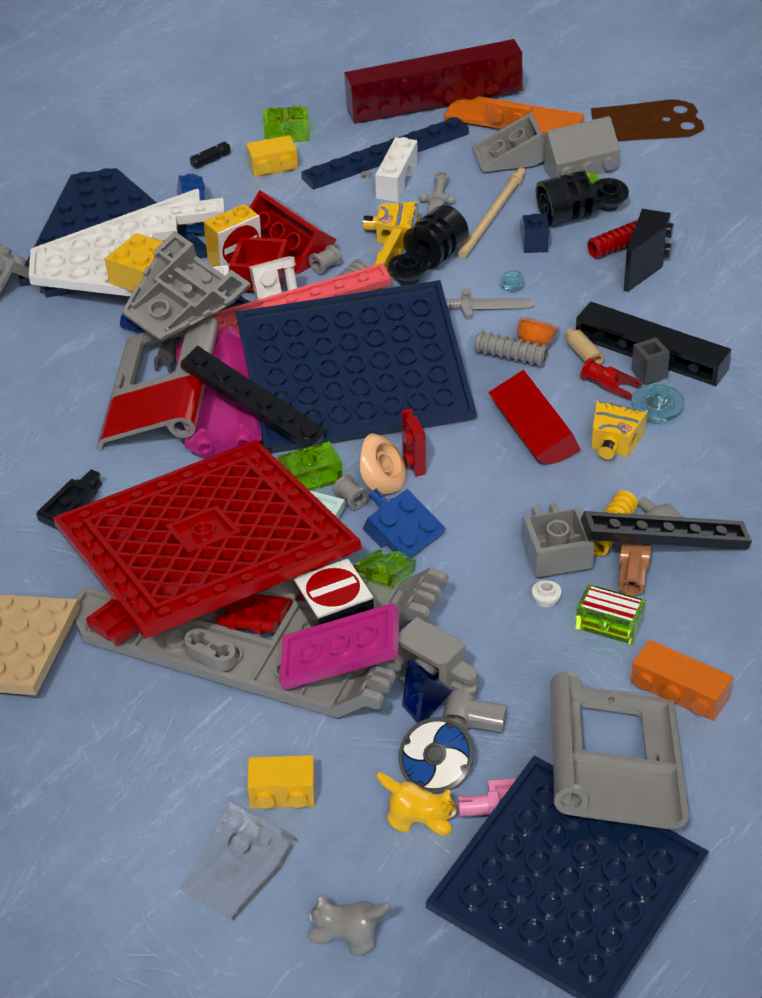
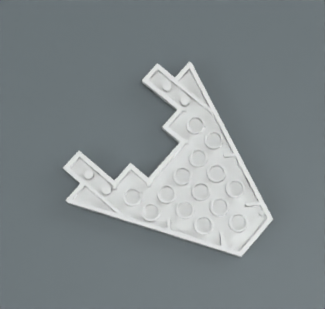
M195 189L31 248L29 265L31 285L131 296L132 291L109 283L104 258L135 233L165 241L174 231L178 233V225H192L225 212L224 199L217 198L200 201L199 189ZM228 265L213 267L223 275L229 272Z

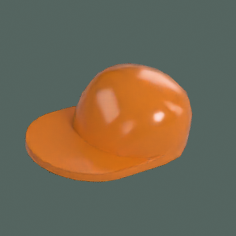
M521 318L517 325L518 339H523L524 343L531 341L534 344L536 342L539 343V346L543 344L549 346L554 339L555 333L559 331V327L554 324L531 318Z

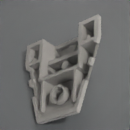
M174 231L157 247L152 263L149 267H146L141 283L135 287L122 313L161 342L233 304L251 285L232 270L223 275L196 256L193 243Z

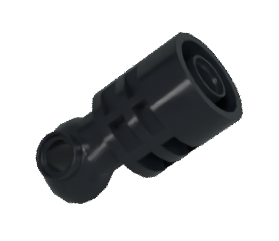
M585 170L539 181L536 184V202L539 213L547 214L549 226L593 215L596 213L597 208L604 211H614L629 195L628 186L618 179L602 178L591 184Z
M440 205L436 206L405 232L403 239L406 253L396 255L388 262V269L397 278V282L402 286L417 284L419 278L425 274L427 269L437 267L463 245L469 235L468 224L465 218L452 206Z

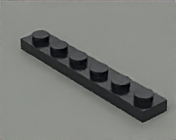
M198 345L181 361V369L307 452L311 453L326 437L327 430Z
M584 511L581 517L588 540L729 549H748L752 543L743 521Z

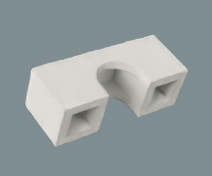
M395 137L375 174L376 199L396 202L400 200L405 190V175L412 176L418 164L417 140Z

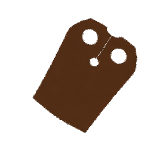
M668 99L591 108L592 120L610 116L617 141L690 137L705 129L703 121L696 117L698 110L695 105L682 100ZM685 106L688 110L685 113H677L673 108ZM669 117L670 121H664L662 118ZM691 122L695 127L693 129H683L681 123Z

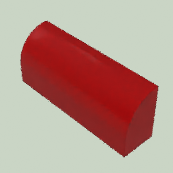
M524 369L488 392L538 461L544 464H555L581 450L572 431Z

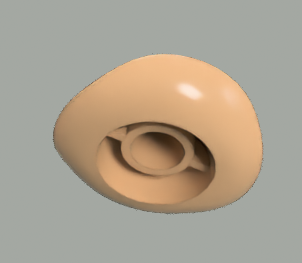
M374 433L369 434L363 442L359 464L364 482L370 489L374 490L377 488L382 494H391L401 490L406 483L407 471L399 450L387 438Z

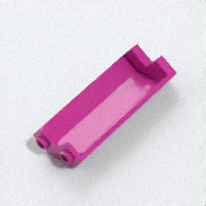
M228 326L217 336L213 356L249 379L239 332ZM184 338L175 345L177 365ZM206 385L196 430L191 437L184 438L185 448L206 459L253 440L260 442L262 435L258 419Z

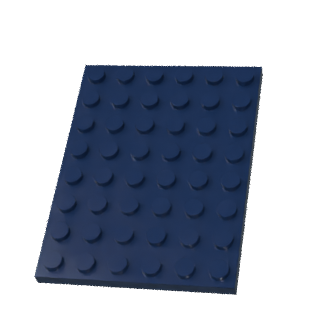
M441 280L236 311V321L249 379L325 428L327 435L319 445L363 438L371 433L382 435L402 431L401 411L411 408L413 410V417H417L422 428L476 419V409ZM258 419L263 446L270 453L301 448Z

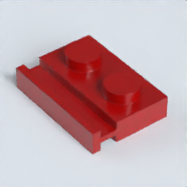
M412 408L401 411L404 463L407 468L410 467L415 477L426 475V433L417 417H413Z
M113 599L86 618L87 627L106 640H112L116 647L137 632V629Z

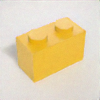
M290 135L246 143L247 163L254 177L298 169L297 148Z
M313 755L249 757L248 797L250 808L314 807L315 771Z

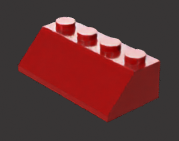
M261 190L258 191L249 206L250 209L260 216L261 238L288 239L289 254L294 257L295 266L293 267L296 274L311 268L309 263V256L311 254L321 253L325 250V247L334 245L337 240L278 199Z

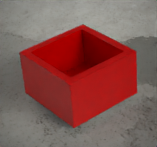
M240 236L229 264V270H232L250 283L251 286L245 292L254 291L250 266L290 257L288 239ZM284 268L277 270L281 289L285 281Z

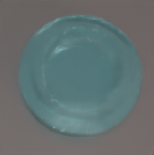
M508 270L503 273L500 279V286L508 292H517L525 286V279L521 272Z

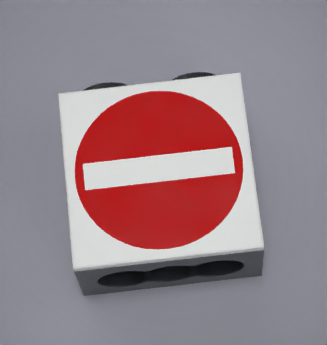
M349 559L305 573L293 579L295 601L311 627L374 609L373 595Z

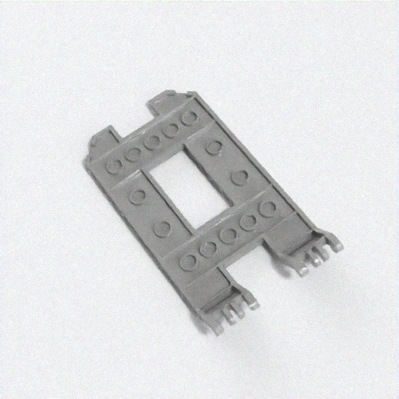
M333 563L325 564L323 567L331 565ZM431 567L401 582L356 570L373 595L374 609L392 603L399 609V625L411 619L414 620L416 617L426 621L430 615L429 608L434 607L441 594L439 587H444L449 578L446 572ZM293 579L274 585L268 590L255 593L258 595L291 598L292 606L271 640L238 630H231L207 621L192 619L186 624L178 625L147 639H144L137 631L116 647L112 640H106L87 627L86 622L88 616L112 599L111 596L106 592L83 586L75 599H78L81 608L74 622L84 643L334 718H339L364 706L380 709L385 700L381 693L386 694L390 691L391 684L396 679V674L393 671H400L404 664V658L398 654V658L284 690L279 683L283 635L311 627L295 601ZM202 628L232 643L236 650L237 660L235 666L228 671H216L191 658L185 651L184 636L192 629Z

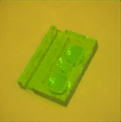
M378 549L355 563L354 568L359 575L361 573L365 574V579L393 586L415 571L417 560L408 558L407 554L398 551L383 555L382 550Z

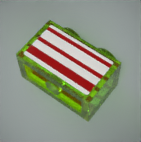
M588 584L577 606L575 628L633 645L644 621L646 600Z

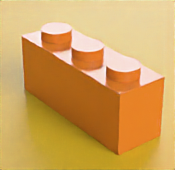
M649 640L632 663L630 683L664 699L674 700L675 704L714 721L731 697L734 676L653 640Z

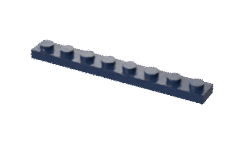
M453 117L397 138L405 137L410 140H417V150L421 152L469 135V127L458 117ZM395 138L360 151L352 152L349 155L332 159L321 165L312 166L301 171L302 180L315 190L357 175L363 171L379 167Z

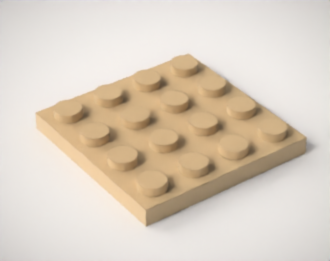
M0 594V693L37 695L81 608L78 599Z

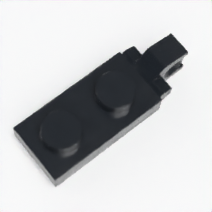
M91 469L80 480L71 479L37 511L38 521L57 529L53 517L86 505L95 497L102 485L100 473Z

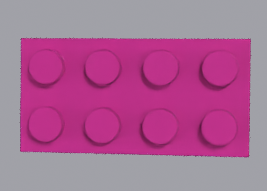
M392 603L283 635L279 683L284 690L398 658L399 609Z

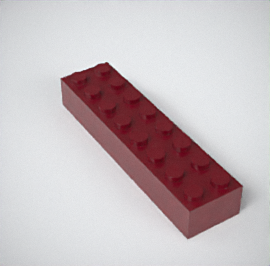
M511 39L344 72L347 111L353 123L357 124L447 106L455 100L474 99L479 96L487 98L522 91V51L516 41Z

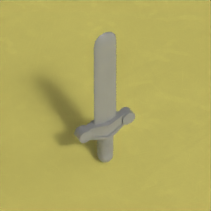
M468 288L462 290L460 299H446L448 309H460L467 320L473 318L472 309L531 308L534 306V301L528 298L471 299V291Z

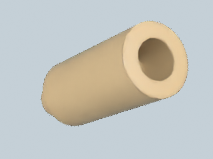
M569 328L566 331L567 344L584 362L588 358H593L596 363L600 365L603 363L604 354L581 330Z

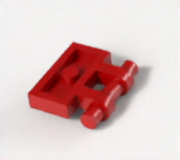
M253 594L239 602L226 605V615H218L217 625L238 631L240 629H248L256 634H264L265 632L275 633L277 623L283 621L292 606L291 598Z

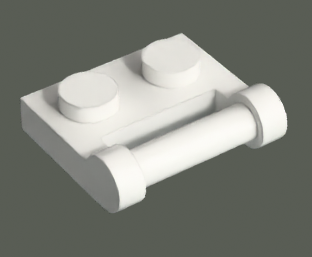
M284 257L249 267L256 300L282 293L277 271L281 268H284L288 291L298 288L293 267L295 266L294 257Z

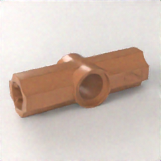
M624 542L621 545L619 563L621 571L619 574L618 590L622 591L625 596L636 597L638 594L644 593L646 572L649 570L651 546L648 543Z

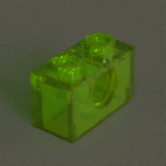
M295 105L285 108L270 107L263 109L265 140L290 135L293 142L310 141L307 106Z
M330 441L278 456V461L310 491L334 485L342 477V461Z

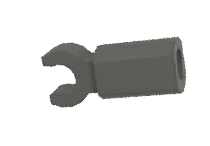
M180 336L162 342L159 353L154 358L155 371H158L161 365H167L168 372L174 369V360L176 358L175 345L181 340Z

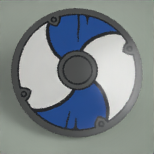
M442 717L425 719L414 725L403 738L399 749V765L405 779L408 782H414L422 789L431 793H443L447 789L451 790L458 786L468 775L474 758L473 744L467 731L457 722Z

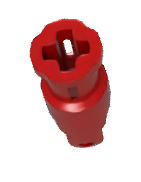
M593 358L586 360L580 373L581 379L594 381L599 384L600 388L627 400L633 399L632 394L620 388L619 385L631 384L638 388L642 387V382L639 379L611 366L605 367L600 365Z

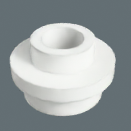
M550 580L539 581L532 587V597L539 606L552 607L561 598V587Z

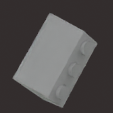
M610 116L546 131L544 171L550 178L585 170L589 177L619 169L620 148Z

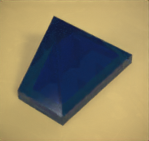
M412 659L407 661L402 706L416 723L428 719L453 690Z

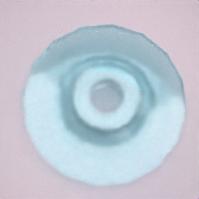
M664 384L644 385L634 392L631 406L648 410L647 422L665 424L680 416L684 410L685 399L673 387Z

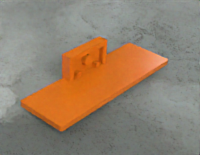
M479 96L474 99L455 100L444 114V119L458 117L464 123L503 129L532 112L546 137V131L582 123L584 114Z

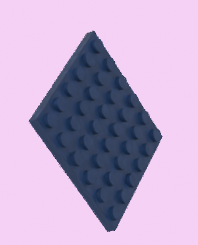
M534 755L426 900V909L575 998H618L706 862L709 851L670 829L561 813L554 805L553 765Z

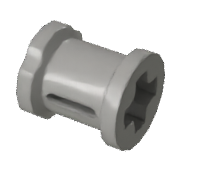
M328 245L321 253L311 254L309 256V263L315 273L323 274L326 268L332 265L338 266L341 263V255L336 247Z
M343 475L333 486L334 494L339 498L345 499L351 510L361 509L369 500V491L364 487H359L351 475Z

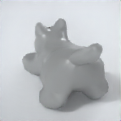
M321 895L318 898V903L309 913V919L316 928L309 931L308 938L310 942L315 944H326L335 939L345 940L349 946L350 953L355 956L367 954L375 946L373 939L376 926L383 922V915L390 909V904L385 902L374 905L371 902L360 901L353 904L332 905Z

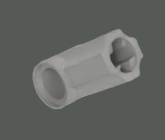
M455 690L448 695L442 718L457 722L465 730L471 727L503 732L506 722L507 705L478 701L468 692Z

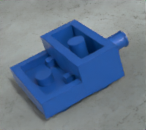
M377 488L368 495L379 506V509L367 518L362 529L381 549L387 545L403 563L443 535L446 530L442 523L408 488L395 498L388 500Z

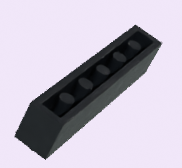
M591 301L576 317V330H581L593 344L629 357H633L634 344L657 337L670 351L669 371L715 387L729 370L731 348Z

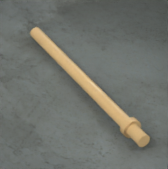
M519 167L515 173L509 176L507 185L459 250L458 256L461 259H465L514 189L522 184L523 177L526 174L524 168Z

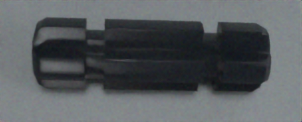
M224 141L217 144V147L215 145L199 154L191 156V166L198 169L204 166L203 163L206 165L221 158V155L224 157L230 154V145Z

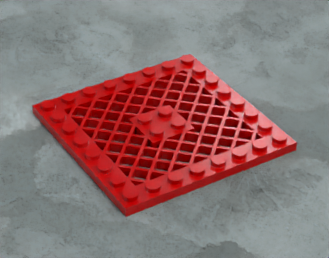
M257 440L250 441L53 517L55 527L144 639L157 636L163 631L186 624L192 619L212 613L233 602H239L250 595L268 590L274 585L294 579L313 569L321 568L325 564L347 557L362 549L360 539Z

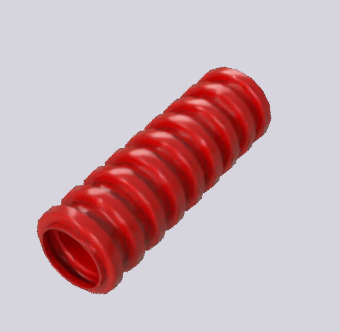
M637 220L588 239L587 248L590 255L594 259H598L601 256L603 257L626 246L628 247Z

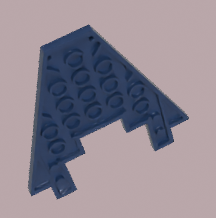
M104 168L99 171H83L72 174L34 247L148 207L157 202L117 168ZM178 225V234L193 243L196 256L200 259L207 258L206 244L192 232H185L184 225ZM30 255L26 262L28 267L30 265ZM19 275L20 287L31 285L30 279ZM44 286L46 298L70 294V289Z

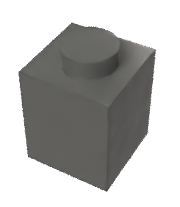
M657 337L634 344L632 370L644 384L668 377L670 351Z

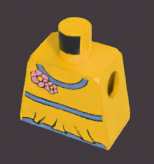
M418 202L385 203L379 205L378 216L364 215L363 230H376L377 242L380 244H384L385 238L389 237L393 228L403 229L404 237L405 232L419 221Z
M597 400L591 447L594 450H598L600 457L607 460L612 459L615 454L629 456L646 432L648 410Z

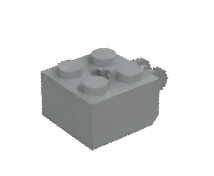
M553 503L549 505V513L542 514L540 507L535 506L532 507V516L522 517L521 539L536 578L593 568L594 541L587 539L581 522L582 512L580 508L560 511L558 505Z
M418 617L412 620L399 633L398 654L404 658V664L400 671H394L396 681L438 706L446 705L449 693L455 690L468 692L472 696L476 695L478 685L475 682L478 678V672L466 663V644Z

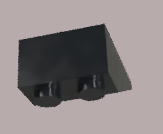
M641 209L626 251L623 291L629 292L661 269L665 258H670L672 244L668 243V239L672 238L674 223H670L671 213Z

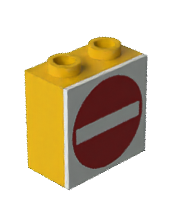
M243 204L204 221L208 262L214 267L228 265L229 268L240 236L261 238L260 216Z

